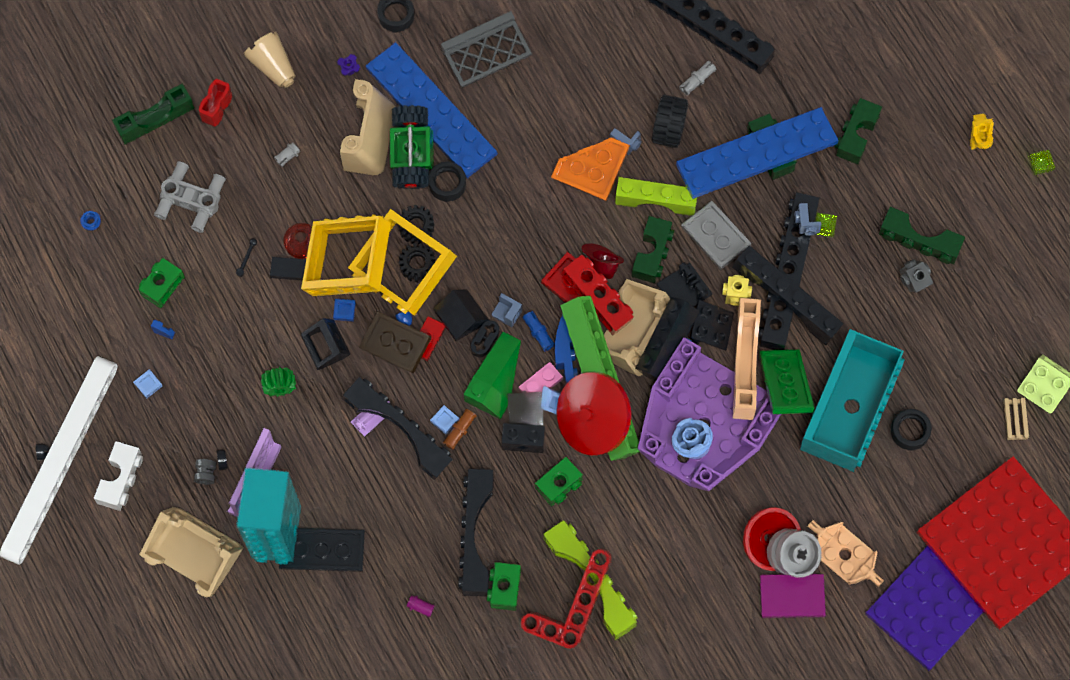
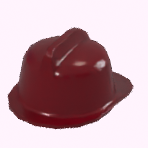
M591 243L584 244L581 247L582 252L590 257L596 272L603 274L607 279H612L619 264L624 262L622 257L601 245Z

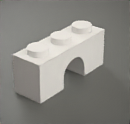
M115 441L109 462L112 466L121 469V474L114 481L101 479L94 496L97 504L121 511L122 506L127 504L129 487L134 485L136 475L134 474L137 467L140 468L143 461L139 448Z

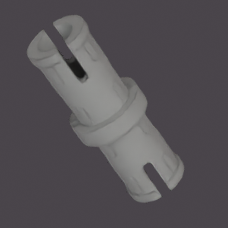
M707 61L698 71L691 73V77L679 86L680 90L688 96L698 85L704 84V80L716 71V67L710 61Z

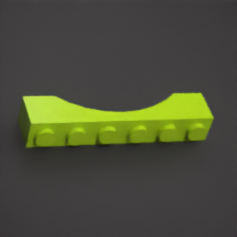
M563 520L543 534V540L555 556L564 558L578 565L584 571L586 570L590 560V556L587 553L589 549L583 541H578L575 536L577 532L571 524L567 525ZM590 573L589 576L597 584L599 581L598 575ZM606 574L600 589L604 609L603 624L613 638L617 640L636 627L637 616L631 608L627 609L624 605V597L619 591H614L611 586L613 582Z

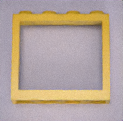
M390 209L384 217L385 220L391 223L390 231L395 224H398L441 254L407 302L383 285L380 286L383 299L390 304L395 301L398 304L397 309L404 314L409 311L415 316L457 256ZM373 234L348 267L354 272L352 275L354 278L366 277L367 275L362 270L369 261Z
M375 214L371 217H339L336 220L324 219V221H313L301 289L311 296L380 292L391 223L385 220L383 216H376ZM374 230L366 277L320 280L328 234Z

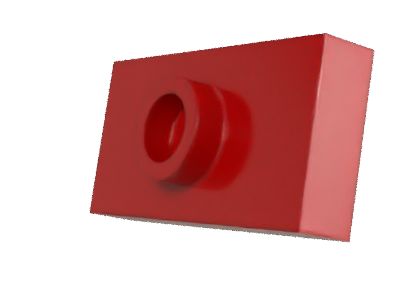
M429 316L420 330L432 337L421 358L427 362L446 329L443 323Z

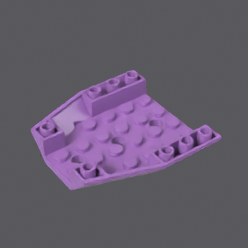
M683 338L652 386L638 450L656 467L688 486L710 491L760 450L781 414H772L767 391L756 385L757 399L754 419L732 418L735 372L701 353L700 346ZM721 387H729L731 393L727 396L722 395L719 391ZM687 418L709 421L713 439L708 453L699 459L689 458L686 463L679 462L677 459L679 454L672 445V435L677 428L676 425Z

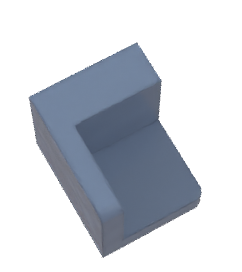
M501 293L499 303L494 309L492 317L513 327L522 313V304Z

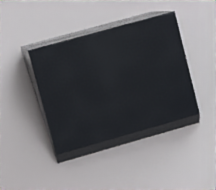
M452 290L433 309L455 341L481 328L484 322L489 321L468 290Z

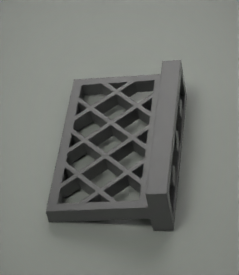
M512 11L441 43L440 50L446 57L461 88L532 55L514 20L515 17ZM513 27L516 33L514 39L503 36L504 31ZM491 36L499 38L497 47L485 44L487 38ZM501 40L512 43L510 52L499 49ZM475 44L482 47L479 56L468 52L471 45ZM514 44L523 46L525 53L521 55L513 54ZM484 48L495 51L492 60L481 57ZM456 52L463 54L462 63L453 62L450 55ZM497 52L508 55L506 62L501 64L494 61ZM466 56L477 59L475 68L464 65ZM479 61L490 63L489 70L485 72L477 70ZM462 68L473 72L472 77L464 82L460 76Z

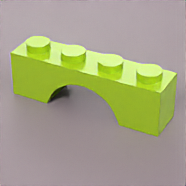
M622 177L618 179L615 205L636 207L641 204H656L667 207L676 214L690 216L695 214L697 197L692 199L687 187Z

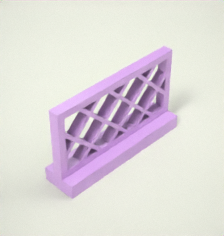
M263 429L246 468L272 469L280 452L281 445L273 441L270 430ZM245 470L229 502L230 508L228 513L236 517L239 515Z

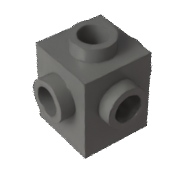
M910 260L904 264L905 267L899 270L901 273L900 279L910 292L916 293L933 284L930 277L931 270L923 261Z

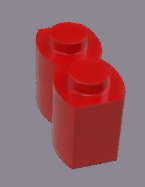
M215 79L210 84L208 95L201 101L199 106L202 122L214 127L220 123L223 117V110L228 107L232 99L229 83Z

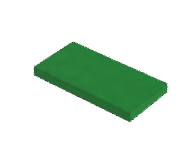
M800 349L759 351V359L772 414L813 413L814 404Z

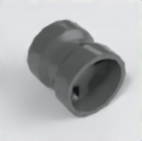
M209 459L196 460L195 467L197 473L194 475V482L204 485L214 484L215 476L213 473L217 463Z

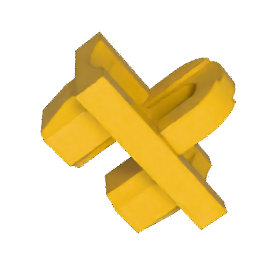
M985 114L973 116L970 139L971 150L976 147L987 149L993 144L994 122L992 119H987Z

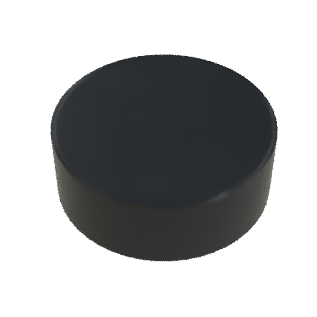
M216 450L219 471L226 470L225 450Z

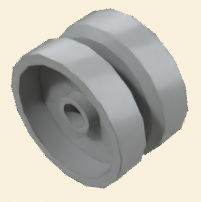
M792 528L782 529L776 532L770 539L767 547V558L770 565L777 572L793 577H806L812 574L819 566L821 546L813 534Z

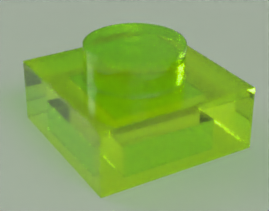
M1050 150L1030 154L1029 159L1035 175L1054 171L1055 165Z
M817 213L816 222H821V230L817 234L834 237L837 216Z

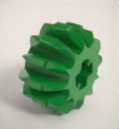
M280 367L277 369L272 368V370H267L261 375V385L264 394L277 397L280 395L285 396V394H290L296 389L293 370Z

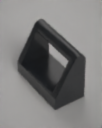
M323 318L301 333L304 344L317 370H321L351 355L335 321L332 319ZM321 331L332 352L324 360H321L310 337Z

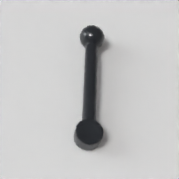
M255 238L249 241L250 246L241 267L236 270L238 277L244 275L245 265L253 247L257 244Z

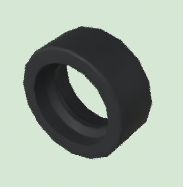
M381 0L378 3V19L384 29L390 32H401L408 29L414 22L415 12L411 0ZM393 4H402L407 8V16L401 21H390L385 17V9Z
M449 161L435 165L429 173V189L432 195L438 200L445 202L460 198L466 189V176L462 167ZM443 172L455 173L459 178L458 187L452 191L438 189L435 182L437 176Z
M903 410L895 417L892 423V439L902 449L910 451L920 449L930 438L931 422L926 414L920 410ZM905 419H915L922 424L923 435L920 439L909 441L900 435L899 426Z

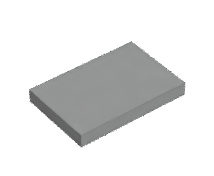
M713 201L709 202L681 225L682 229L720 270L741 255L752 244Z

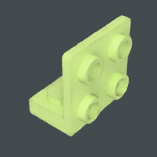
M1042 354L1017 391L1051 414L1070 388V372Z

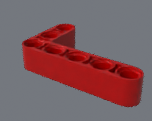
M598 549L592 553L565 624L537 612H530L523 616L521 620L523 630L565 648L577 646L582 640L612 559L610 552L606 549ZM598 553H603L606 556L605 564L597 563L596 555ZM590 573L598 575L599 581L597 584L590 583L588 579ZM582 593H588L591 596L589 604L582 602ZM575 613L583 615V623L579 624L574 621L573 616ZM528 617L536 619L537 625L535 628L528 626ZM547 625L555 626L557 630L555 635L552 636L547 633ZM567 633L575 634V643H569L566 640Z

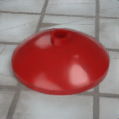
M770 507L760 510L749 520L744 531L743 545L747 557L754 565L764 570L775 571L767 558V547L770 539L776 532L782 529L792 528L801 530L797 520L791 513L781 508ZM767 534L768 539L765 541L764 536Z

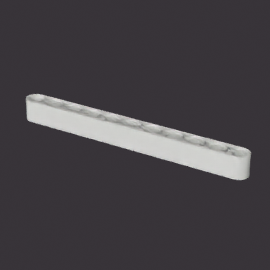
M99 356L95 358L1 547L0 557L19 565L25 559L115 376L118 366L116 363Z

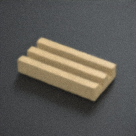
M1025 398L1004 399L1007 440L1028 439L1029 432ZM1017 404H1020L1023 435H1020ZM1009 405H1013L1015 435H1012Z

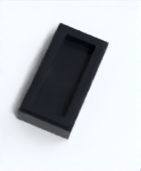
M272 257L270 278L303 281L306 259Z

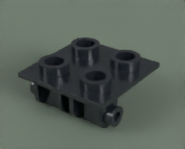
M682 263L679 265V270L657 283L659 289L666 292L669 298L675 297L686 300L693 307L697 305L698 300L704 301L713 295L691 263Z
M698 300L696 309L700 312L692 326L690 339L695 344L703 342L726 351L734 312Z

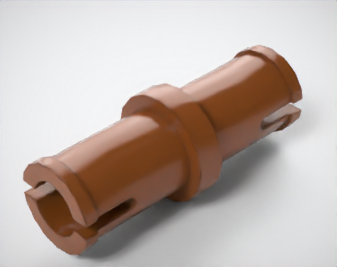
M465 409L458 422L452 425L453 429L445 441H443V444L454 450L461 437L467 434L466 430L477 416L472 411Z

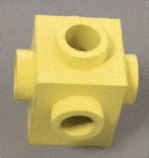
M741 275L728 277V283L723 284L722 295H726L725 304L739 306L740 298H751L752 286H748V278Z

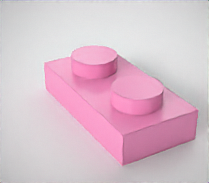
M549 362L521 384L518 389L533 404L542 396L544 386L553 388L563 380V376Z

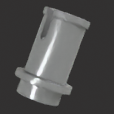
M294 143L287 144V147L277 156H274V159L283 167L294 156L297 157L300 150Z

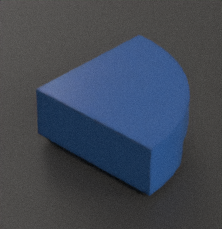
M153 320L151 328L154 333L173 339L175 335L173 329L165 328L162 322Z

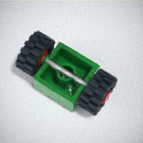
M414 105L392 108V125L398 128H390V168L392 169L393 186L403 189L428 187L429 171L434 167L433 130L430 127H425L428 126V108Z

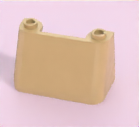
M355 79L353 93L357 98V108L363 109L364 117L360 136L349 135L342 141L340 155L343 169L349 172L378 175L383 172L390 144V128H393L392 108L395 106L372 84L364 80Z
M626 279L623 286L619 289V299L624 305L627 304L632 309L634 318L613 336L606 330L604 338L613 364L631 374L641 376L642 373L635 368L670 298L664 291Z
M172 507L160 512L139 555L145 558V562L150 565L166 564L196 582L195 588L198 594L204 597H211L239 557L243 546L188 512Z

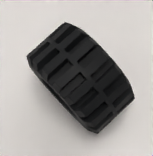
M663 94L659 102L652 134L654 144L677 148L680 145L688 110L687 99Z

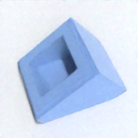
M544 386L541 408L557 415V403L561 393Z

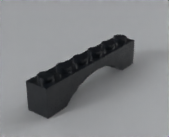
M750 245L735 261L732 267L735 271L783 301L801 319L809 332L823 344L827 345L843 326V322Z
M359 377L343 394L341 399L356 412L378 415L399 427L413 445L419 468L435 480L453 460L450 457L451 453L444 447H438L435 444L436 440L430 434L421 432L419 430L420 426L411 419L409 421L403 416L405 413L398 406L393 407L388 403L389 399L382 392L377 393L372 389L373 385L365 378L362 380Z
M468 469V475H464V488H467V495H463V508H466V516L462 515V528H465V536H461V548H464V556H460V569H463V577H459L458 588L462 589L463 596L487 597L489 571L483 565L477 553L474 534L479 514L487 501L493 496L494 471L489 469Z

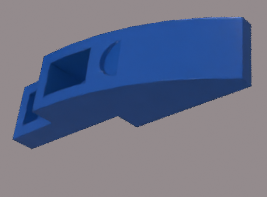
M562 315L555 340V366L557 370L564 369L567 384L578 373L577 368H573L572 361H576L575 351Z

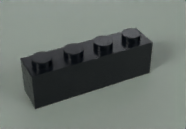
M671 297L635 369L648 379L656 381L682 339L687 338L700 311L686 300Z

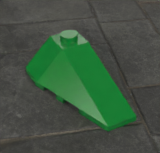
M502 332L464 393V401L501 420L511 402L521 340Z

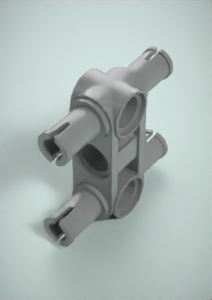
M178 161L172 176L167 178L161 185L162 191L159 196L161 201L154 216L166 220L172 205L197 212V216L191 228L194 231L203 233L208 218L218 211V203L221 198L219 193L226 179L221 175L214 174L208 189L183 182L189 166ZM171 188L176 189L173 193H167ZM207 201H213L209 206L204 205Z

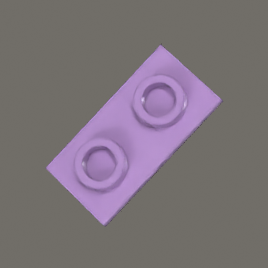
M361 412L351 423L365 437L385 418Z

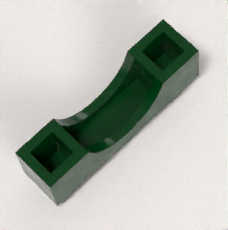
M182 83L166 91L162 99L154 106L140 112L128 111L112 119V122L122 142L126 145L195 108L190 95Z
M893 207L889 208L879 235L888 241L894 240L901 243L905 248H914L925 256H933L942 263H951L953 265L965 240V236L947 229L935 237L922 236L911 227L909 214Z

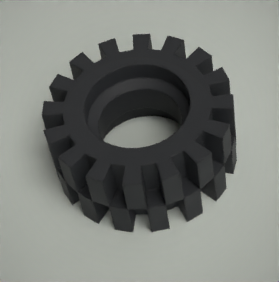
M414 205L412 209L411 206H408L407 211L405 209L402 210V215H399L409 222L414 218L421 219L424 222L421 230L432 237L434 220L433 215L430 214L428 209L425 210L424 206L418 208V205ZM398 225L402 238H405L406 242L410 240L411 244L415 243V241H418V244L421 243V240Z
M413 243V247L408 245L406 250H402V255L400 254L399 266L405 278L408 277L409 281L414 279L418 283V280H423L434 265L435 256L427 245L424 247L422 243L419 246ZM413 257H422L425 260V265L421 269L412 268L410 260Z

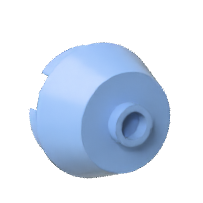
M687 418L676 425L677 428L672 435V445L678 454L690 459H699L708 453L713 434L711 428L705 422Z

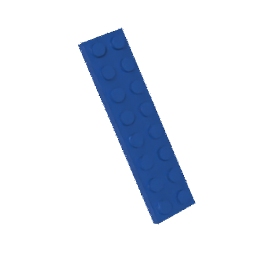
M396 42L366 65V70L400 106L414 105L428 108V126L425 127H430L433 130V142L451 162L462 167L466 178H469L497 155V151Z
M822 107L679 160L676 162V166L692 199L836 145L838 139Z

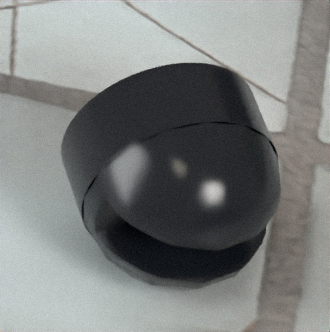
M36 444L37 460H44L48 452L45 451L50 450L48 445Z

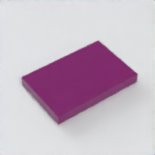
M810 574L806 577L760 575L762 618L826 616L824 574Z

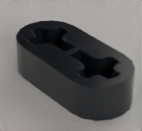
M495 321L484 322L472 340L471 352L474 356L479 358L486 356L497 340L500 332L499 326ZM491 327H494L495 333L491 332L489 336L486 337V328L490 329ZM482 341H485L483 344L484 350L480 349L479 351H476L477 349L475 345L479 346L481 345Z

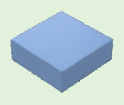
M150 369L133 382L146 399L163 387Z
M443 406L432 417L430 422L446 435L452 429V425L458 422L459 417L446 406Z

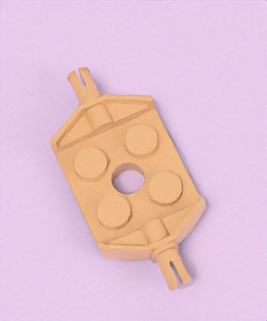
M814 520L811 521L807 527L817 534L816 537L821 546V561L849 585L865 579H870L878 587L883 583L884 579L874 571L877 551L871 550L845 528L843 522L822 528ZM847 550L851 558L843 560L840 558L839 552Z

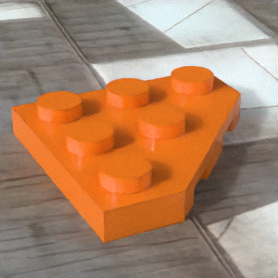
M608 138L603 142L579 150L574 154L560 158L551 178L607 201L630 145L614 138Z

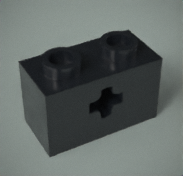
M503 424L502 450L544 453L545 426Z

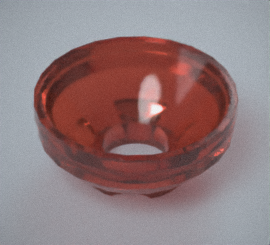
M297 223L289 227L284 235V247L289 255L298 259L307 258L312 225ZM299 232L307 235L306 239L302 242L295 240V235Z

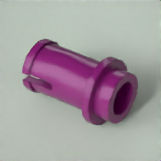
M411 595L407 607L410 608V611L415 610L430 617L435 605L419 599L418 595Z

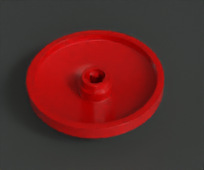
M588 372L577 375L565 385L557 403L558 426L566 442L576 451L586 455L609 453L624 441L629 431L631 406L628 396L618 381L607 374Z

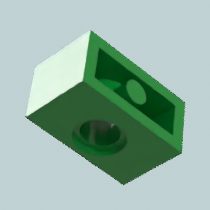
M162 258L160 262H156L153 265L150 275L140 282L138 290L143 298L161 309L185 276L181 269ZM158 280H165L163 284L156 285Z
M565 457L535 483V489L551 507L555 503L559 505L566 499V494L569 491H575L582 485L583 474ZM560 479L566 482L563 487H558L554 483Z
M496 562L495 569L491 568L490 581H493V587L488 589L487 601L491 602V608L516 611L521 565ZM502 582L510 585L505 591L498 588V585Z

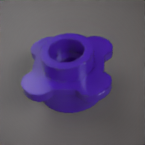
M351 54L347 58L338 59L342 75H352L359 71L360 66L356 63L355 55Z

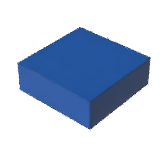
M335 299L333 319L354 322L356 300Z

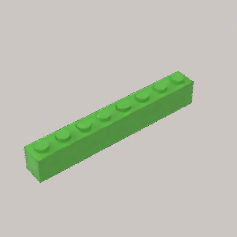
M591 296L577 297L560 305L575 349V355L578 358L581 373H604L613 377L619 383ZM632 420L624 441L615 450L608 453L611 461L625 459L640 452L638 450L639 441Z

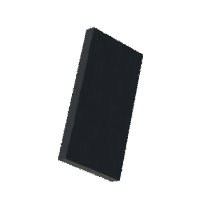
M297 528L293 562H288L287 565L279 564V569L363 572L365 530Z

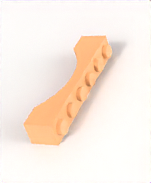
M740 298L738 306L732 417L734 419L753 420L756 411V363L761 300Z

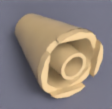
M271 32L254 42L255 46L252 50L248 48L245 51V57L277 86L287 88L294 83V71L276 32L274 34Z

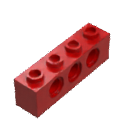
M580 255L563 269L561 275L580 297L591 296L598 319L613 336L634 318L632 315L633 311L627 304L624 305L618 292L607 285L604 275L596 272L593 268V262L588 257L585 258L583 255ZM588 275L591 281L584 282L581 276ZM595 290H600V291H602L603 294H604V297H602V298L596 297L595 294H594V291H595ZM607 306H614L617 313H610L607 310Z

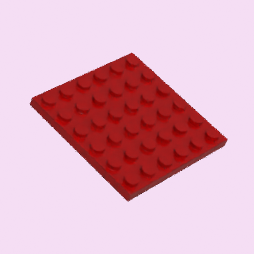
M1014 456L917 531V534L999 630L1070 575V521Z

